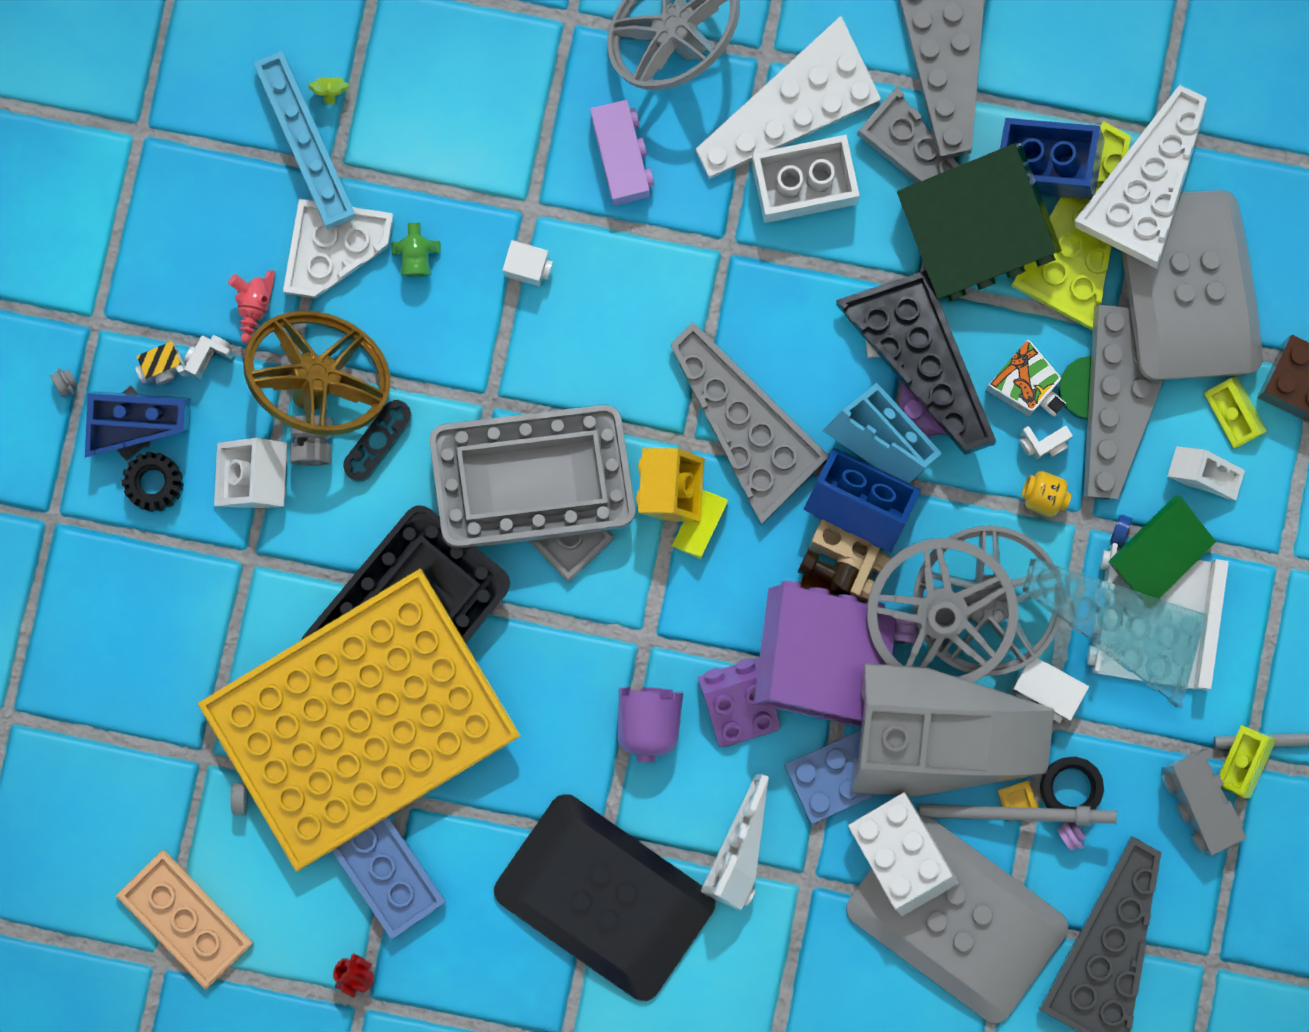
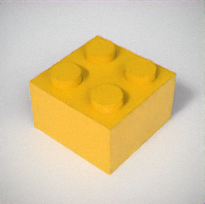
M642 448V457L638 464L639 474L641 475L640 489L636 495L638 513L663 521L700 522L705 458L679 448Z

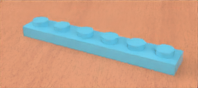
M283 51L253 62L256 73L326 230L355 219V212Z

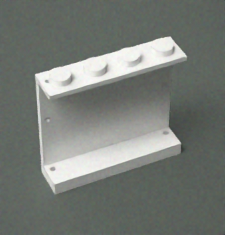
M1116 543L1108 546V551L1103 550L1100 562V569L1105 570L1103 582H1098L1096 590V601H1100L1099 614L1093 615L1091 633H1096L1094 646H1089L1087 654V665H1091L1090 673L1201 691L1210 690L1212 688L1229 561L1218 559L1212 562L1198 560L1148 609L1141 604L1108 562L1121 548Z

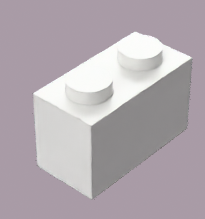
M1036 658L1021 669L1010 691L1016 694V697L1053 708L1055 710L1053 722L1060 724L1062 720L1065 722L1071 721L1089 686Z

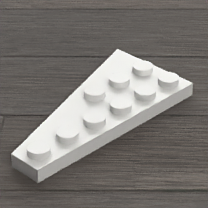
M842 16L832 23L696 148L698 158L709 180L752 161L753 153L781 148L881 102L878 91Z

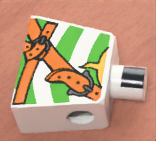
M1028 339L985 389L991 395L1027 416H1030L1040 405L1050 415L1055 417L1066 404L1063 399L1052 391L1061 380L1060 375Z

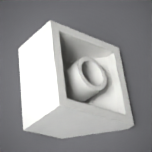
M261 438L217 443L214 506L236 508L284 507L287 443Z

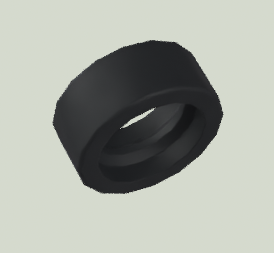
M1076 756L1061 758L1048 766L1047 772L1042 775L1040 782L1041 798L1046 807L1077 809V807H1068L1061 804L1053 793L1054 779L1059 772L1074 768L1081 770L1087 775L1091 785L1089 798L1079 806H1090L1091 810H1095L1101 803L1104 793L1103 778L1098 768L1090 761Z

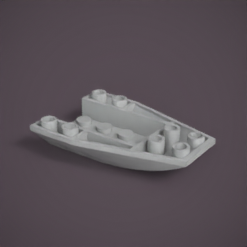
M864 663L861 697L865 701L859 759H854L851 792L900 795L905 792L907 796H922L1041 775L1047 772L1055 711L1053 708L931 668Z

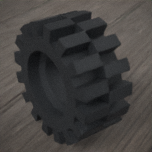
M151 451L146 452L145 455H136L137 459L134 461L130 460L127 463L129 465L128 469L123 471L125 477L122 480V486L125 488V495L134 505L149 512H154V510L160 512L165 510L164 508L167 506H173V501L180 498L181 494L179 492L180 489L183 490L184 485L181 481L183 476L177 464L169 457L158 452L156 454ZM150 470L160 471L165 479L163 488L155 494H148L141 487L142 476Z

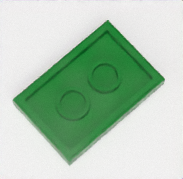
M1175 495L1108 562L1141 604L1150 609L1216 541L1183 498Z

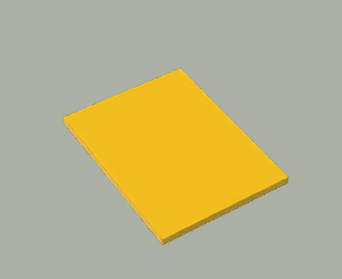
M421 568L197 703L296 872L521 737Z

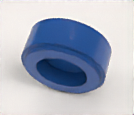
M1123 514L1119 516L1110 539L1111 544L1116 543L1119 548H1122L1133 518Z

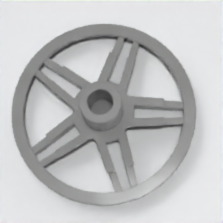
M623 0L617 8L609 28L607 45L610 61L617 73L626 82L641 89L664 90L684 84L708 69L726 49L738 23L740 0H729L730 13L728 23L715 48L710 45V42L697 28V25L717 12L719 6L727 0H691L687 4L686 0H674L675 3L671 4V0H662L661 15L627 18L638 0ZM633 25H636V26H637V27H623V26H633ZM620 37H633L634 40H652L635 74H632L622 61ZM705 48L710 52L707 57L702 54ZM674 50L684 60L696 58L700 61L698 65L676 77L664 80H651L657 70L661 71Z
M1000 526L971 527L961 530L948 538L963 541L979 536V548L985 551L986 536H992L993 558L999 564L998 536L1008 538L1028 548L1043 564L1047 571L1046 573L1013 579L1011 582L1014 588L1046 579L1051 581V585L1017 596V602L1021 603L1053 590V610L1045 633L1034 647H1032L1025 636V632L1018 623L1016 633L1028 652L1022 655L1014 643H1012L1010 649L1017 658L998 664L985 676L1007 674L1033 662L1047 649L1054 639L1061 623L1064 608L1062 582L1048 554L1026 535ZM936 549L930 552L931 568L938 560ZM977 558L974 581L949 575L951 584L966 589L991 579L996 575L994 572L993 575H984V562ZM924 562L916 577L913 597L923 598V592L926 589ZM932 572L933 579L942 581L941 574ZM998 581L964 597L967 606L1002 587V584ZM1005 593L968 615L967 620L970 618L977 623L974 628L978 632L985 624H989L1001 640H1003L1005 632L999 624L1008 619V603ZM913 604L914 614H917L918 605ZM917 623L918 629L920 631L922 625L920 623ZM968 633L963 641L969 644L973 640V636ZM926 635L924 641L930 648L935 638ZM950 638L946 639L936 653L940 659L950 666L967 673L982 666L957 658L962 652L960 647H957L952 654L949 653L947 650L953 643Z
M928 539L902 549L880 570L872 585L868 599L867 621L869 632L876 650L887 665L903 666L893 657L883 642L878 627L877 613L922 625L906 666L912 667L926 635L935 639L919 667L925 668L933 660L944 639L950 638L966 654L982 665L968 674L958 676V678L975 682L990 673L1003 660L1013 643L1018 626L1017 596L1006 571L986 551L958 539ZM942 548L959 550L975 556L984 562L996 576L958 593H954ZM931 549H936L944 588H933L929 554ZM924 553L927 590L925 598L880 595L886 580L902 562L915 554ZM998 581L1001 582L1002 587L967 606L964 597ZM1005 593L1008 603V624L1003 640L996 652H994L980 633L969 623L967 617ZM878 601L918 605L917 614L878 607ZM964 628L991 656L988 661H985L958 636Z

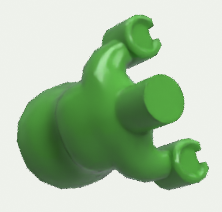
M408 223V236L400 242L391 243L392 255H402L400 276H431L429 254L441 253L440 241H429L421 236L420 223Z

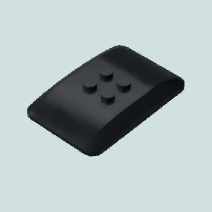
M414 506L404 514L303 635L301 640L421 568L467 644L507 595L510 589V578L502 568L478 548H456L448 545L442 537L440 517L426 506Z
M562 794L552 801L494 886V896L503 907L639 1001H648L657 995L715 909V899L701 892L702 885L570 794Z

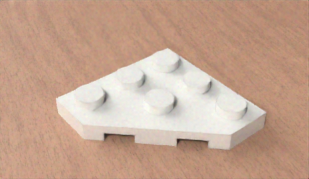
M299 199L283 293L316 299L387 249L392 232L393 213L352 207L356 215L355 219L326 230L314 201Z

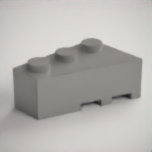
M1208 748L1195 751L1162 767L1165 775L1161 776L1167 791L1170 794L1174 792L1180 803L1176 805L1181 819L1184 823L1189 821L1194 831L1191 839L1198 852L1204 851L1206 856H1212L1247 838L1232 803L1227 801L1220 787L1224 785L1220 775H1214L1207 761L1212 758Z

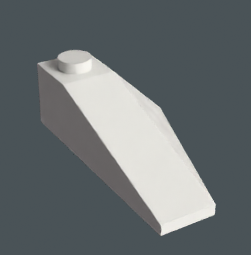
M755 774L701 889L702 893L738 910H742L744 905L748 906L755 894L753 885L756 880L768 776L764 774Z

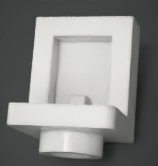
M202 335L196 347L192 346L188 350L184 358V364H186L184 370L189 375L201 380L215 352L232 360L234 353L228 348L230 343L215 335H212L211 339Z
M1027 426L1020 432L1022 438L1019 442L1028 456L1033 455L1038 460L1048 453L1054 457L1069 447L1066 442L1073 435L1068 427L1064 426L1043 440L1038 441L1030 427Z

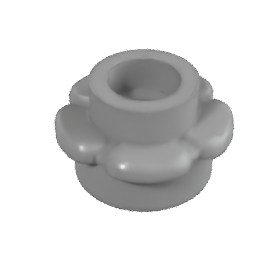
M57 367L58 371L50 375L62 398L70 393L74 395L73 388L78 385L69 369L62 372L60 367Z

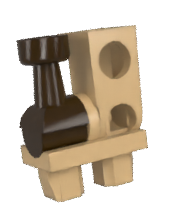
M821 519L797 573L806 577L814 573L830 582L831 590L836 595H852L868 602L874 583L867 579L870 570L878 574L892 557L880 551V548L854 534L847 533L842 528ZM819 554H824L836 560L835 566L817 561Z

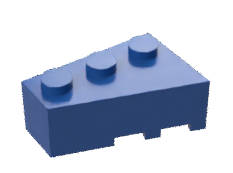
M97 391L88 393L85 458L189 430L191 398Z

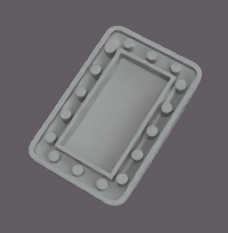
M1223 190L1181 192L1158 269L1122 252L1140 371L1146 378L1155 381L1248 375L1254 373L1262 364V345L1250 259L1237 199L1230 192Z
M610 405L448 423L437 426L430 434V449L441 533L444 541L452 547L464 548L508 544L617 529L629 525L635 516L622 420L617 409Z
M921 817L959 884L908 914L901 916L895 910L871 868L848 900L846 905L847 915L852 922L983 1019L991 1023L1002 1022L1009 1017L1066 937L1068 922L1059 911L931 817Z

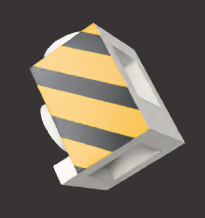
M172 341L136 356L140 365L136 366L135 369L142 384L149 382L151 385L156 383L157 386L173 381L175 374L179 373L183 378L189 376L184 370L185 364L178 347Z

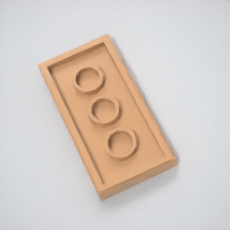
M162 850L116 895L205 990L254 944L166 850Z

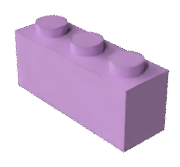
M627 100L590 108L591 119L613 206L650 198L649 188L655 186L651 169H644L642 161L643 157H647L643 138L637 139L634 129L639 127L636 109H629Z

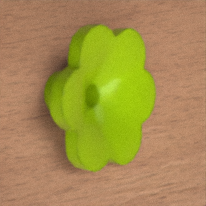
M320 77L316 81L309 83V89L314 91L316 95H323L324 104L333 105L336 103V95H340L343 91L349 89V83L344 82V79L339 77Z

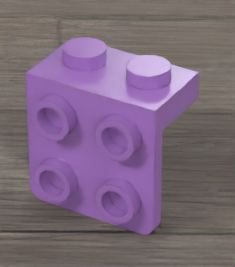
M759 657L743 659L737 662L736 665L723 669H711L704 675L697 676L717 742L721 747H727L775 732L780 728L776 708L754 703Z

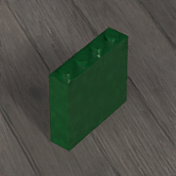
M1021 143L1011 144L896 191L938 299L947 296L949 302L967 295L966 288L977 285L978 290L996 284L994 277L1006 273L1008 279L1026 272L1025 265L1035 261L1037 267L1055 261L1054 254L1062 251Z

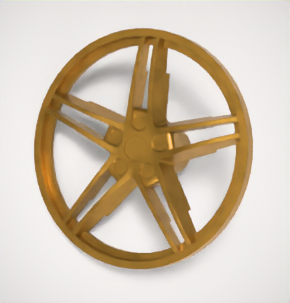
M295 311L278 315L263 323L254 332L245 351L243 360L244 376L253 397L271 416L303 432L318 435H340L356 431L372 422L378 416L389 395L390 371L380 348L361 329L344 319L330 314L315 311ZM310 323L323 325L346 335L318 356L292 324ZM274 332L281 342V348L293 365L254 371L256 349L266 336ZM350 338L354 340L337 360L330 357ZM360 346H362L374 362L379 377V389L340 371ZM261 388H273V390L294 389L292 392L293 401L297 406L304 409L306 422L293 418L278 409L265 396ZM329 394L355 403L360 401L372 406L364 415L351 422L340 425H325ZM320 408L319 425L314 424V410Z

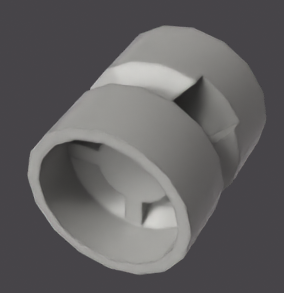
M306 415L293 416V418L306 422ZM314 415V424L319 425L320 416ZM326 417L325 425H333V419ZM291 427V436L295 438V442L290 444V463L307 466L332 464V446L327 443V440L332 435L312 434Z

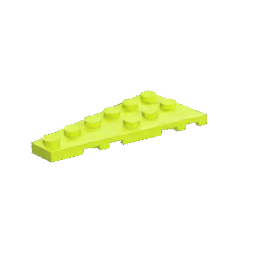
M1104 121L1100 126L1105 141L1096 192L1129 151L1131 140L1130 135ZM1060 197L1050 215V220L1062 251L1054 254L1055 261L1037 267L1036 261L1025 265L1026 272L1017 275L1011 287L1093 331L1094 306L1100 305L1102 302L1111 245L1075 228V219L1089 203L1090 199Z

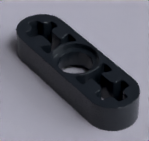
M400 400L388 402L347 455L343 468L351 480L362 482L369 479L410 425L412 413L406 403ZM402 408L404 409L402 415L405 419L402 422L396 420L393 423L391 429L396 432L392 436L386 428L379 426V424L384 421L388 425L392 419L389 412L392 409L398 411ZM376 432H381L387 437L385 447L380 450L372 449L369 446V438ZM364 446L371 455L377 457L372 461L368 456L363 464L366 471L364 473L358 471L356 474H353L354 468L351 462L353 460L357 462L362 460L365 454L360 449Z

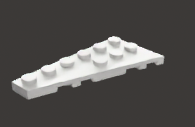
M1179 85L1075 219V228L1158 269L1205 113L1207 98Z

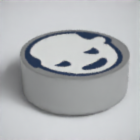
M234 783L231 789V812L233 815L246 816L248 789L244 783Z

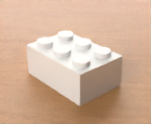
M847 135L752 154L751 163L764 223L858 204L860 195Z
M905 792L848 825L892 905L901 916L908 914L959 884L913 802Z

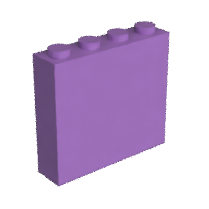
M782 581L781 585L768 588L754 703L862 728L865 701L861 697L864 663L887 665L876 650L869 632L867 621L868 602L866 604L857 602V597L852 595L832 596L829 595V590L823 588L804 589L801 588L800 583L795 581ZM878 602V607L885 608V604ZM877 613L881 637L892 654L896 618Z

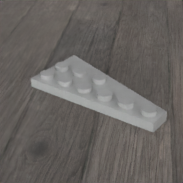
M899 0L939 159L944 160L971 154L984 0Z
M1094 306L1083 497L1112 500L1119 498L1164 381L1150 380L1141 373L1137 358L1131 311L1127 307Z

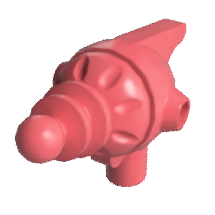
M274 270L267 271L263 279L255 277L249 283L237 274H233L228 280V284L238 291L235 295L238 313L243 317V320H240V324L243 325V327H240V331L244 332L241 335L243 343H249L250 334H254L256 331L254 328L259 326L256 322L267 314L275 278Z

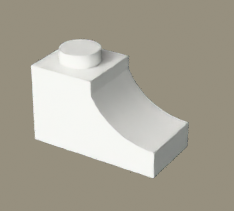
M1176 446L1167 477L1187 487L1197 488L1222 498L1236 501L1245 470L1205 449Z

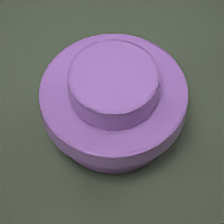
M1063 822V826L1058 828V832L1066 846L1071 851L1077 847L1079 849L1084 848L1083 840L1087 837L1081 826H1077L1076 822Z

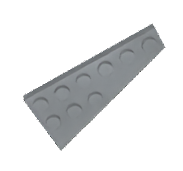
M693 322L670 344V347L762 525L829 458V455Z

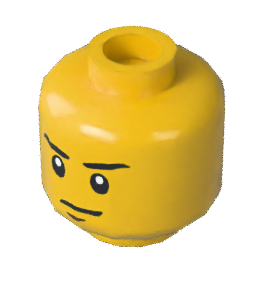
M1038 471L1034 476H1028L1022 489L1021 498L1025 499L1027 509L1047 517H1054L1060 510L1065 511L1067 509L1072 494L1067 492L1068 485L1065 479L1045 471Z

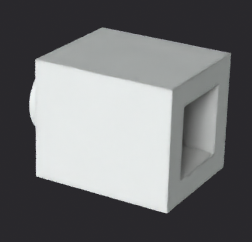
M511 240L502 271L504 277L541 287L542 280L549 279L553 261L549 260L548 250Z

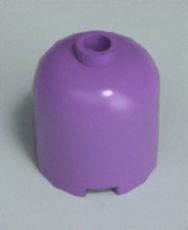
M628 686L619 687L617 737L621 748L628 753L637 755L636 761L656 762V756H664L671 753L677 745L683 692H673L671 689L642 687V691L631 690V687Z

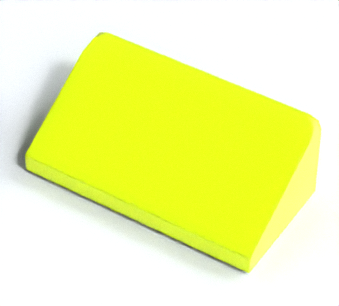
M1237 376L1204 392L1233 449L1267 432Z
M703 490L701 521L683 522L672 547L701 560L729 500Z
M1241 725L1219 775L1224 784L1220 787L1243 798H1251L1276 739Z

